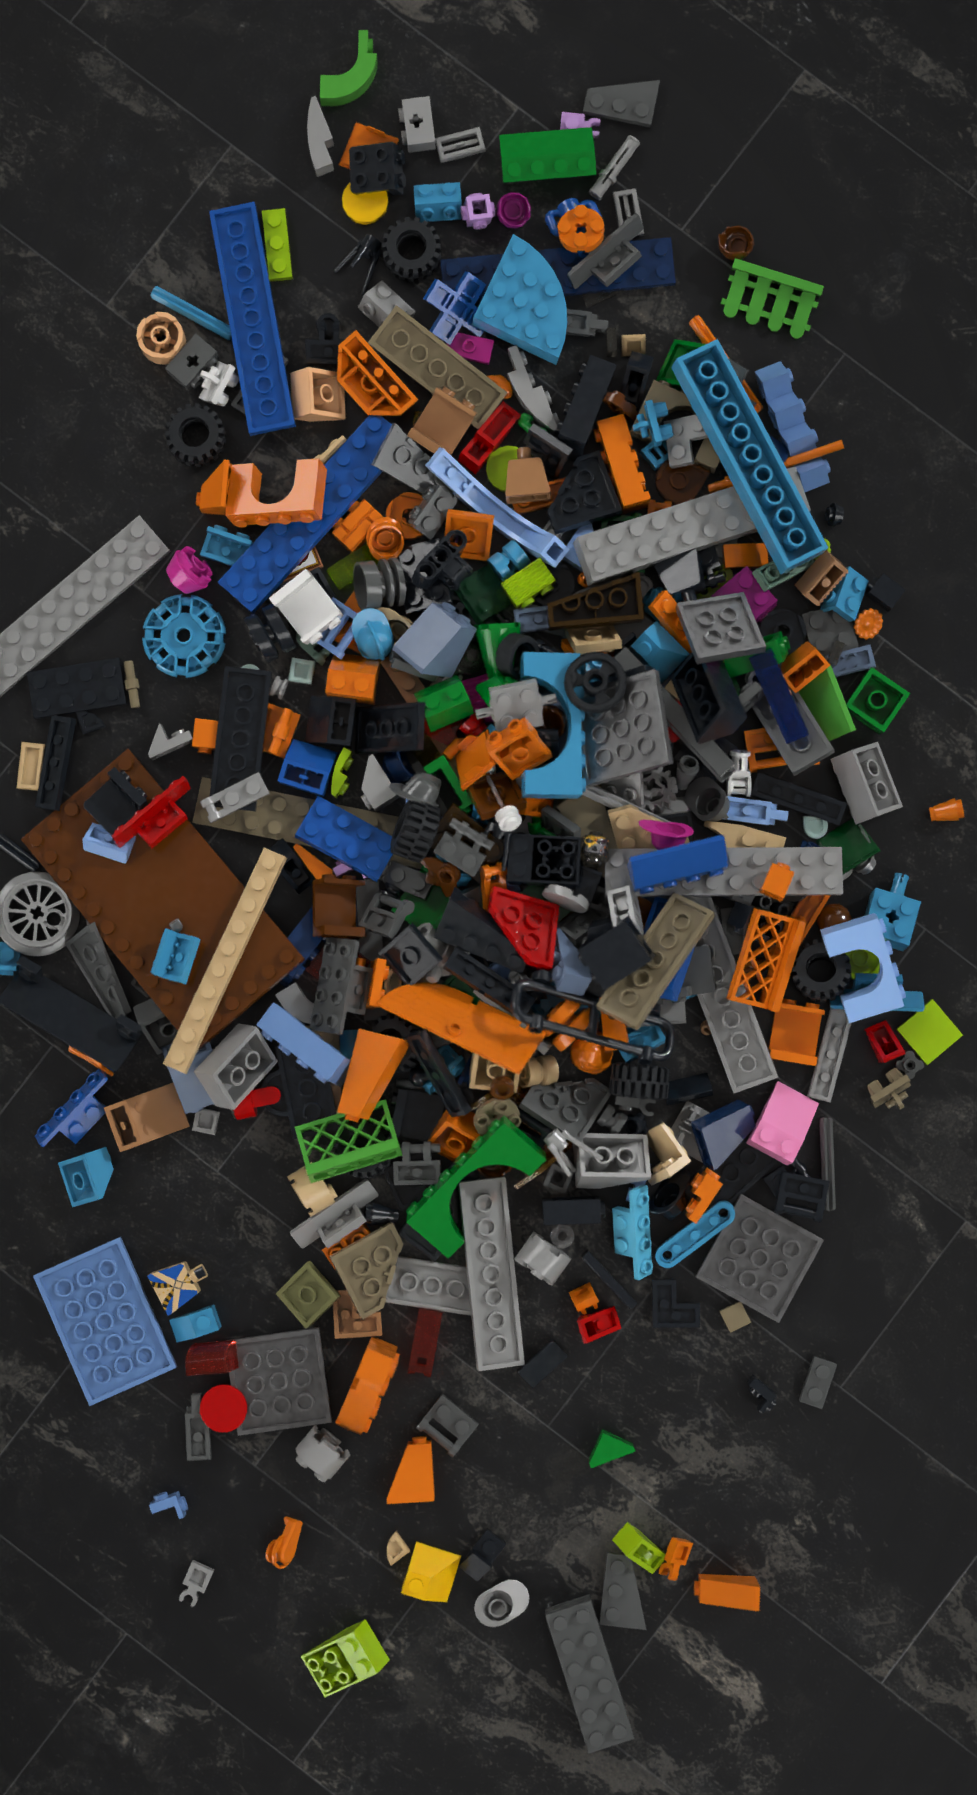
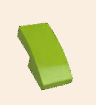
M343 747L338 757L332 777L331 794L335 798L339 794L343 796L350 785L347 783L349 778L342 774V771H348L354 759L351 758L353 753Z

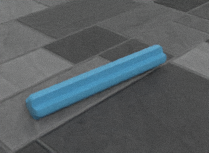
M158 286L153 288L150 295L152 299L223 338L231 340L230 325Z

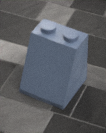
M446 602L442 604L431 603L394 644L392 650L421 674L452 678L477 629L470 624L469 618L456 613L455 607Z
M210 1042L197 1051L187 1074L168 1067L185 1114L190 1112L197 1113L204 1107L214 1104L194 1073V1070L213 1051ZM172 1044L161 1047L164 1058H166Z

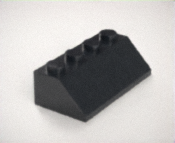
M692 652L671 677L697 743L702 744L733 734L747 718L723 660L697 664Z

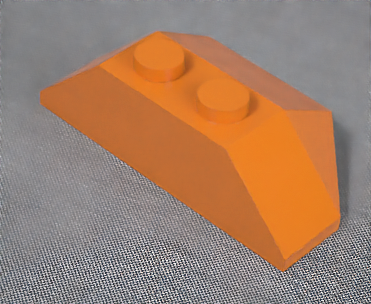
M357 330L338 345L337 382L368 416H401L418 401L416 396Z

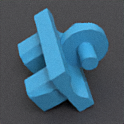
M652 400L645 401L646 405H644L647 421H645L644 414H638V423L632 427L633 431H641L642 438L649 437L647 429H650L653 445L657 447L661 446L662 441L673 437L671 423L658 425L657 418L668 416L666 402L653 403Z

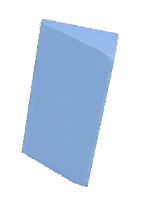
M92 822L82 839L83 849L126 864L136 837L134 836L121 848H118L111 835L101 825Z

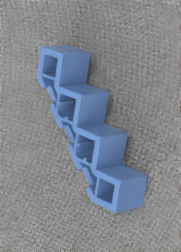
M781 361L756 370L755 375L762 399L765 398L769 409L768 414L774 429L777 428L781 438L780 442L788 451V457L815 449L818 436L816 431L810 429L805 422L803 412H806V407L801 398L798 399L792 390L791 382L794 381L791 370L789 368L786 369ZM821 457L794 465L804 492L830 483L828 473L831 472V469L826 459L823 460Z

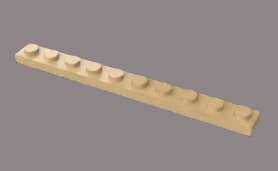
M263 848L163 1062L164 1065L187 1074L287 860L285 856Z

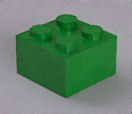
M871 667L846 701V705L852 717L881 735L885 732L911 693Z

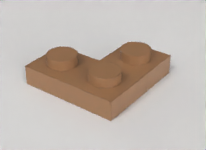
M336 1290L341 1297L333 1304L335 1339L383 1335L381 1311L361 1319L347 1290Z

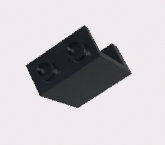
M629 916L622 919L618 925L588 944L584 943L578 949L579 960L585 967H589L593 973L591 974L593 981L597 986H601L604 991L648 964L655 957L654 952Z

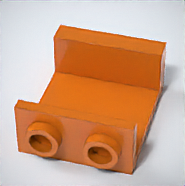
M783 999L779 1013L774 1012L768 1048L772 1059L816 1066L817 1057H815L821 1018L825 1014V1010L819 1009V1004L806 1003L805 1007L797 1006V1001Z

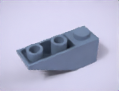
M557 927L552 967V979L555 981L556 991L583 996L592 980L590 969L581 963L578 957V950L559 927Z

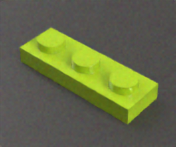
M285 208L262 211L269 280L272 282L293 279Z

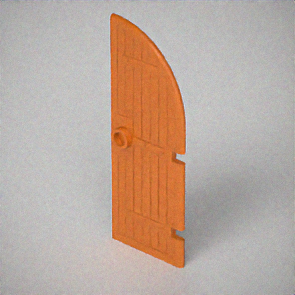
M419 982L414 985H403L391 990L376 1003L377 1006L520 1075L547 1034L544 1031L540 1034L530 1033L528 1025L526 1028L520 1027L522 1022L518 1021L515 1017L482 1001L475 1005L472 1003L474 997L453 987L438 983Z

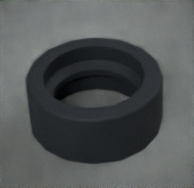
M511 633L503 638L496 652V665L501 675L520 680V662L514 668L513 657L520 645L522 654L523 652H539L538 644L534 638L519 633Z

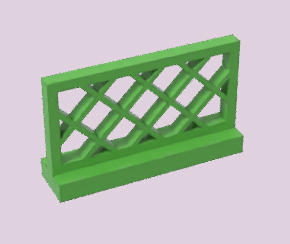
M386 1099L379 1101L374 1109H384L385 1114L380 1122L371 1117L368 1120L363 1119L356 1129L347 1124L349 1120L345 1119L346 1114L339 1113L295 1127L306 1172L311 1183L402 1156ZM367 1121L377 1125L372 1136L362 1132ZM330 1123L340 1125L335 1136L324 1131ZM344 1128L354 1132L349 1143L339 1139ZM381 1128L391 1133L392 1139L381 1141L376 1139ZM313 1130L317 1132V1135L312 1143L303 1139L301 1132ZM321 1135L332 1139L326 1150L316 1145ZM359 1135L369 1139L367 1145L363 1148L353 1145ZM336 1142L346 1146L343 1154L335 1155L330 1152ZM313 1149L323 1153L320 1161L310 1164L308 1157Z

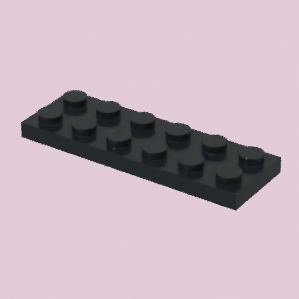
M225 666L210 796L258 772L261 774L272 671ZM220 801L214 804L217 808H223ZM257 801L239 810L256 812Z

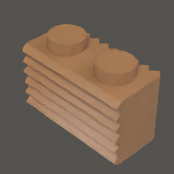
M826 550L797 581L795 586L806 598L816 606H820V602L826 599V595H830L833 588H836V584L842 581V577H845L848 569Z

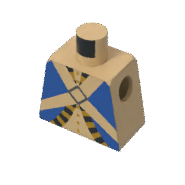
M184 1261L154 1271L147 1275L169 1316L201 1291L197 1282L208 1277V1273L203 1264L190 1269L187 1262Z

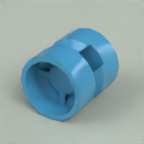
M513 539L502 547L503 552H496L487 559L490 567L502 581L514 575L516 570L520 571L531 563L524 550Z

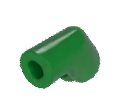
M522 413L521 419L518 420L519 426L527 433L533 425L531 424L533 416ZM543 428L550 434L549 429Z

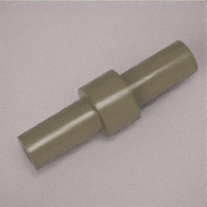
M125 661L126 680L124 683L125 689L129 693L131 708H139L140 702L137 690L140 688L139 681L135 677L133 661Z

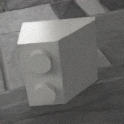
M372 754L368 757L361 788L364 795L360 797L368 810L373 808L375 812H378L400 797L389 788L391 782Z

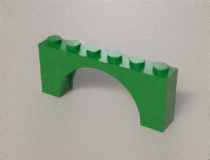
M504 1115L499 1120L495 1119L489 1125L488 1132L483 1137L481 1135L478 1136L471 1144L472 1148L467 1153H461L455 1160L456 1164L450 1170L448 1168L444 1170L439 1176V1181L434 1186L430 1185L424 1191L423 1198L418 1203L416 1201L413 1202L406 1211V1223L447 1258L464 1243L463 1232L456 1225L450 1211V1199L457 1184L467 1174L488 1165H506L519 1169L530 1177L546 1161L545 1151Z

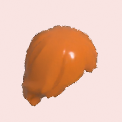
M597 1029V1034L603 1036V1033ZM575 1039L570 1047V1058L574 1066L579 1070L597 1075L611 1066L613 1051H605L602 1045Z

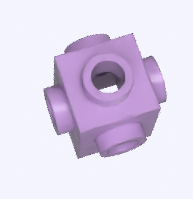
M471 194L466 197L464 206H461L462 220H466L467 227H473L474 229L486 228L491 223L493 216H495L494 203L490 202L489 194ZM474 211H478V212H480V214H475V215H474L473 212H474Z

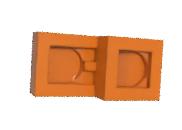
M764 543L722 545L724 569L744 568L746 566L749 569L759 568L768 563V551Z

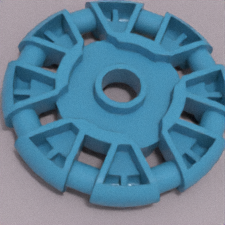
M179 594L160 601L161 604L149 612L143 626L145 635L142 638L147 657L156 663L157 669L173 677L183 675L186 678L205 673L210 665L217 663L225 648L226 643L223 642L226 627L219 612H215L210 602L195 595L185 597ZM182 606H190V613H181ZM169 611L171 616L164 621L161 616ZM203 614H206L209 618L205 623L199 618ZM183 629L190 632V638L186 642L178 640V633ZM154 630H161V638H154ZM208 633L215 634L214 642L208 641ZM162 649L169 653L165 658L159 654ZM204 651L208 656L200 661L196 656ZM178 659L186 660V666H178Z

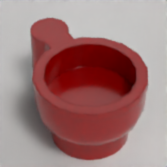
M475 712L459 729L466 736L478 737L488 726L484 723V718L477 720Z

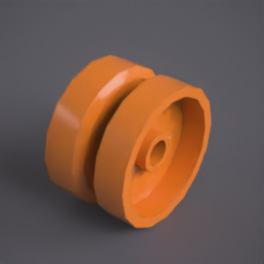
M565 999L563 1002H559L547 1014L545 1020L585 1030L589 1023L590 1008H584L575 1015L574 1013L581 1004ZM545 1029L542 1030L547 1033L545 1037H550L555 1033ZM558 1033L554 1037L552 1044L562 1052L576 1038Z

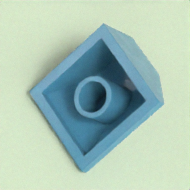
M658 621L645 630L629 649L643 665L645 664L659 671L661 683L690 655Z
M107 1147L58 1163L72 1208L103 1198L113 1172L111 1156L108 1153Z

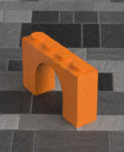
M319 458L297 460L295 481L291 492L277 503L264 504L259 499L262 473L254 463L234 464L231 466L226 517L237 527L255 524L267 526L271 523L285 525L291 522L311 523L322 520L327 468Z

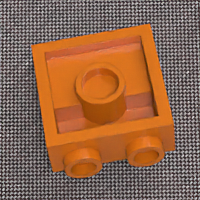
M526 717L520 720L513 719L509 722L507 728L500 732H491L487 740H485L488 754L512 781L520 777L525 770H531L552 758L550 749L539 738L537 730Z
M706 1168L701 1174L697 1172L690 1182V1185L693 1186L691 1191L697 1195V1198L694 1199L692 1197L685 1208L687 1211L685 1215L696 1224L723 1185L718 1181L720 1176L709 1168Z

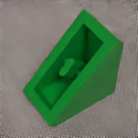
M602 1429L589 1457L590 1467L594 1468L635 1452L633 1443Z

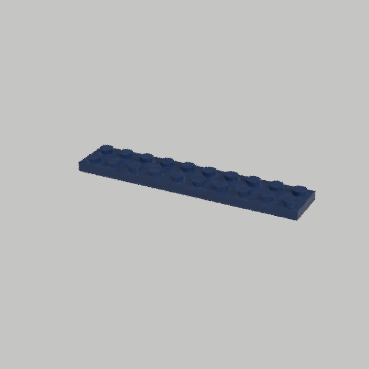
M671 237L630 241L640 251L642 257L608 287L592 275L577 289H574L567 277V273L584 258H580L578 252H570L565 248L537 250L554 270L561 284L564 296L675 286L676 284ZM503 254L440 260L442 282L454 290L464 272L471 273L486 284L475 305H480Z

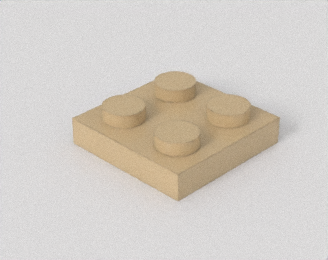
M613 625L565 629V636L575 653H580V655L589 652H612L615 649H622V639Z

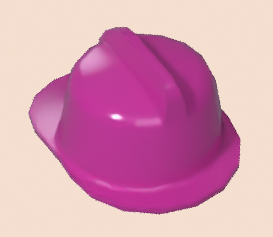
M640 820L638 822L640 827L651 832L652 844L657 850L685 844L686 838L694 833L693 828L683 823Z

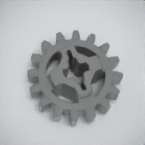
M662 766L658 770L651 769L643 772L644 805L639 807L650 810L652 813L657 809L660 813H663L664 806L671 808L670 801H676L675 793H678L676 778L671 776L670 770L664 773ZM662 781L666 783L668 788H665V785L662 784Z

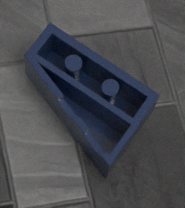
M313 907L310 908L288 936L290 942L306 960L279 982L285 988L289 987L295 978L298 980L306 970L304 967L309 960L312 962L320 952L318 947L322 942H326L325 937H313Z

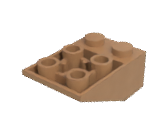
M174 1083L104 1107L119 1152L190 1127Z

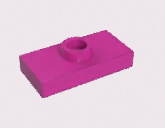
M458 332L451 345L448 346L466 360L489 365L494 340Z

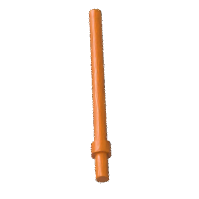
M842 440L788 457L784 465L788 468L845 448ZM725 476L723 480L708 484L710 494L733 487L729 476Z

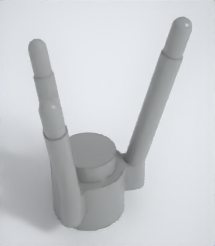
M556 1128L543 1140L568 1177L571 1176V1172L567 1166L572 1172H576V1168L562 1151L568 1145L567 1139L600 1161L603 1160V1156L571 1136L566 1129L560 1132Z

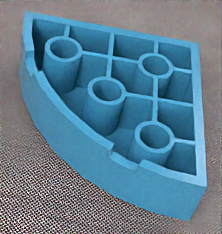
M513 234L474 315L472 325L557 365L565 342L567 329V307L561 284L545 258L529 243Z

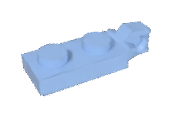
M727 796L730 801V808L727 813L729 817L727 820L769 826L775 825V820H788L789 811L777 810V804L772 802Z

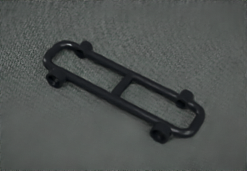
M534 971L532 980H520L513 988L511 998L512 1014L518 1021L528 1024V1031L530 1033L540 1034L545 1029L637 1055L639 1056L638 1062L643 1065H650L653 1060H667L673 1053L675 1030L667 1019L660 1017L661 1006L658 1003L655 1004L644 1022L660 1026L665 1030V1046L662 1052L654 1051L650 1046L640 1047L598 1035L600 1011L596 1005L600 999L587 995L580 996L556 991V987L551 985L552 974L548 971ZM524 989H531L590 1006L588 1031L545 1020L541 1015L523 1013L520 1008L522 991Z

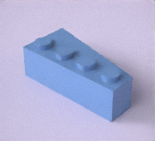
M273 1002L257 1023V1026L262 1029V1036L270 1042L275 1039L280 1043L278 1048L288 1056L293 1053L298 1057L296 1062L305 1069L311 1067L316 1071L314 1076L324 1084L329 1081L341 1087L346 1080L351 1060L341 1055L342 1052L328 1042L323 1041L321 1036L306 1028L305 1024Z

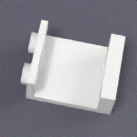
M307 569L303 570L269 598L300 635L301 641L307 645L309 643L313 645L323 637L322 633L328 628L332 630L341 623L340 618L344 616Z

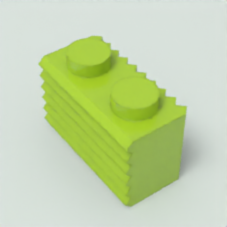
M539 557L503 581L501 587L516 609L520 607L525 609L535 602L533 598L540 593L542 596L550 593L554 589L552 585L555 584L556 580Z

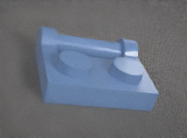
M333 597L332 601L344 616L340 618L341 623L332 630L329 628L322 633L323 637L316 643L342 660L345 656L344 651L354 638L352 627L350 626L336 647L332 643L348 619H353L357 613Z

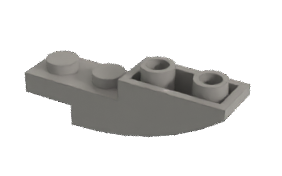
M517 345L508 348V356L514 371L507 373V379L512 384L513 393L527 414L532 415L533 420L539 426L549 429L551 435H556L555 431L559 418L557 413L552 414L549 405L552 404L549 392H544L542 386L533 388L536 384L532 373L527 374L524 366L528 364L524 351L519 352Z

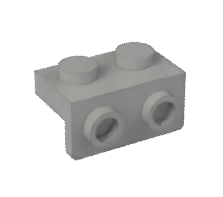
M382 280L364 294L358 306L363 314L378 327L381 326L396 305L411 317L416 312Z

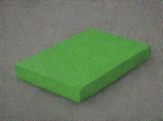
M831 666L798 691L829 742L856 730Z

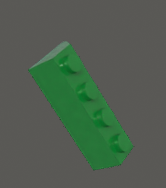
M592 127L499 135L503 183L596 175Z

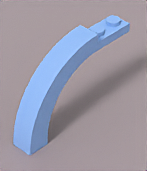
M439 447L425 465L473 512L494 515L493 528L510 541L513 539L523 550L534 557H540L543 562L556 568L570 550L554 534L534 525L499 500L445 449Z

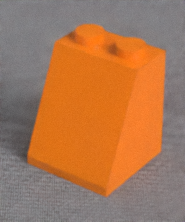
M345 654L341 660L333 655L328 668L326 695L356 699L358 703L375 705L381 660H371L363 656Z

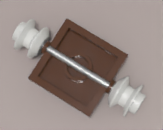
M494 766L466 789L481 821L495 817L502 831H513L521 824L522 818L518 814V810L526 808V800L521 798V790L516 780L512 781L504 771L496 773V767Z

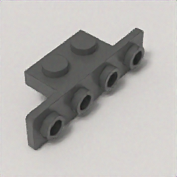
M637 213L626 219L616 231L608 235L595 250L591 251L567 273V277L574 289H577L592 275L608 287L642 257L640 251L630 243L644 229L640 216Z

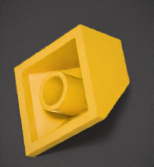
M416 1541L401 1593L424 1601L447 1602L461 1555Z

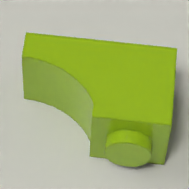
M628 1522L612 1539L629 1559L651 1574L665 1561L666 1553Z

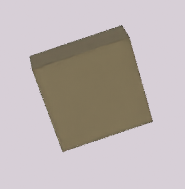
M740 1301L719 1310L730 1333L751 1323Z

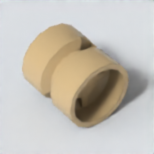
M552 1055L531 1057L520 1073L518 1084L522 1088H528L535 1085L547 1086L557 1083L559 1066L555 1057Z

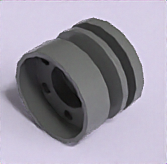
M398 558L380 559L377 565L372 560L355 563L353 585L355 597L361 610L380 608L381 604L386 608L404 605L406 583L403 568Z

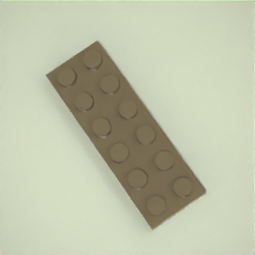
M397 305L368 342L369 345L430 393L434 394L436 387L442 389L445 386L456 393L454 398L460 402L465 399L475 405L474 411L477 412V415L471 425L477 430L490 417L507 394L504 389Z
M674 892L643 936L654 952L655 957L648 964L609 987L597 1003V1009L638 1031L714 919V912Z

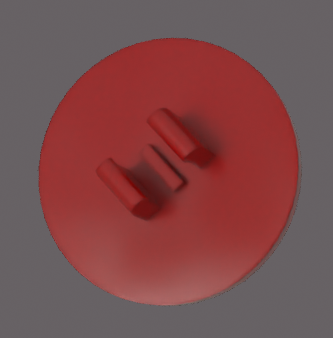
M221 1384L210 1388L204 1394L200 1403V1415L203 1422L210 1429L217 1432L235 1430L243 1423L247 1414V1401L243 1393L231 1385Z

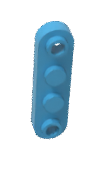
M728 1201L715 1203L703 1213L697 1224L693 1221L657 1248L655 1255L657 1263L664 1268L675 1266L733 1222L735 1218L734 1206ZM724 1208L728 1211V1214L722 1216L719 1214V1210ZM665 1251H670L672 1253V1256L670 1258L664 1257L663 1253Z

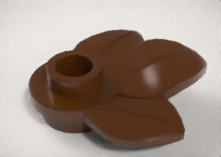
M433 856L425 857L421 861V864L429 870L425 882L441 886L443 894L446 897L451 896L454 887L457 888V882L461 878L458 867L450 862H442Z

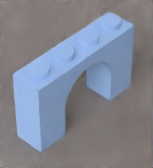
M872 913L820 930L829 957L852 950L863 949L874 953L879 959V973L870 985L840 995L849 1023L904 1007L902 999L906 998L902 984L898 985L896 977L900 975L896 963H891L889 955L893 954L889 940L885 941L883 933L887 932L883 919H878L877 915Z

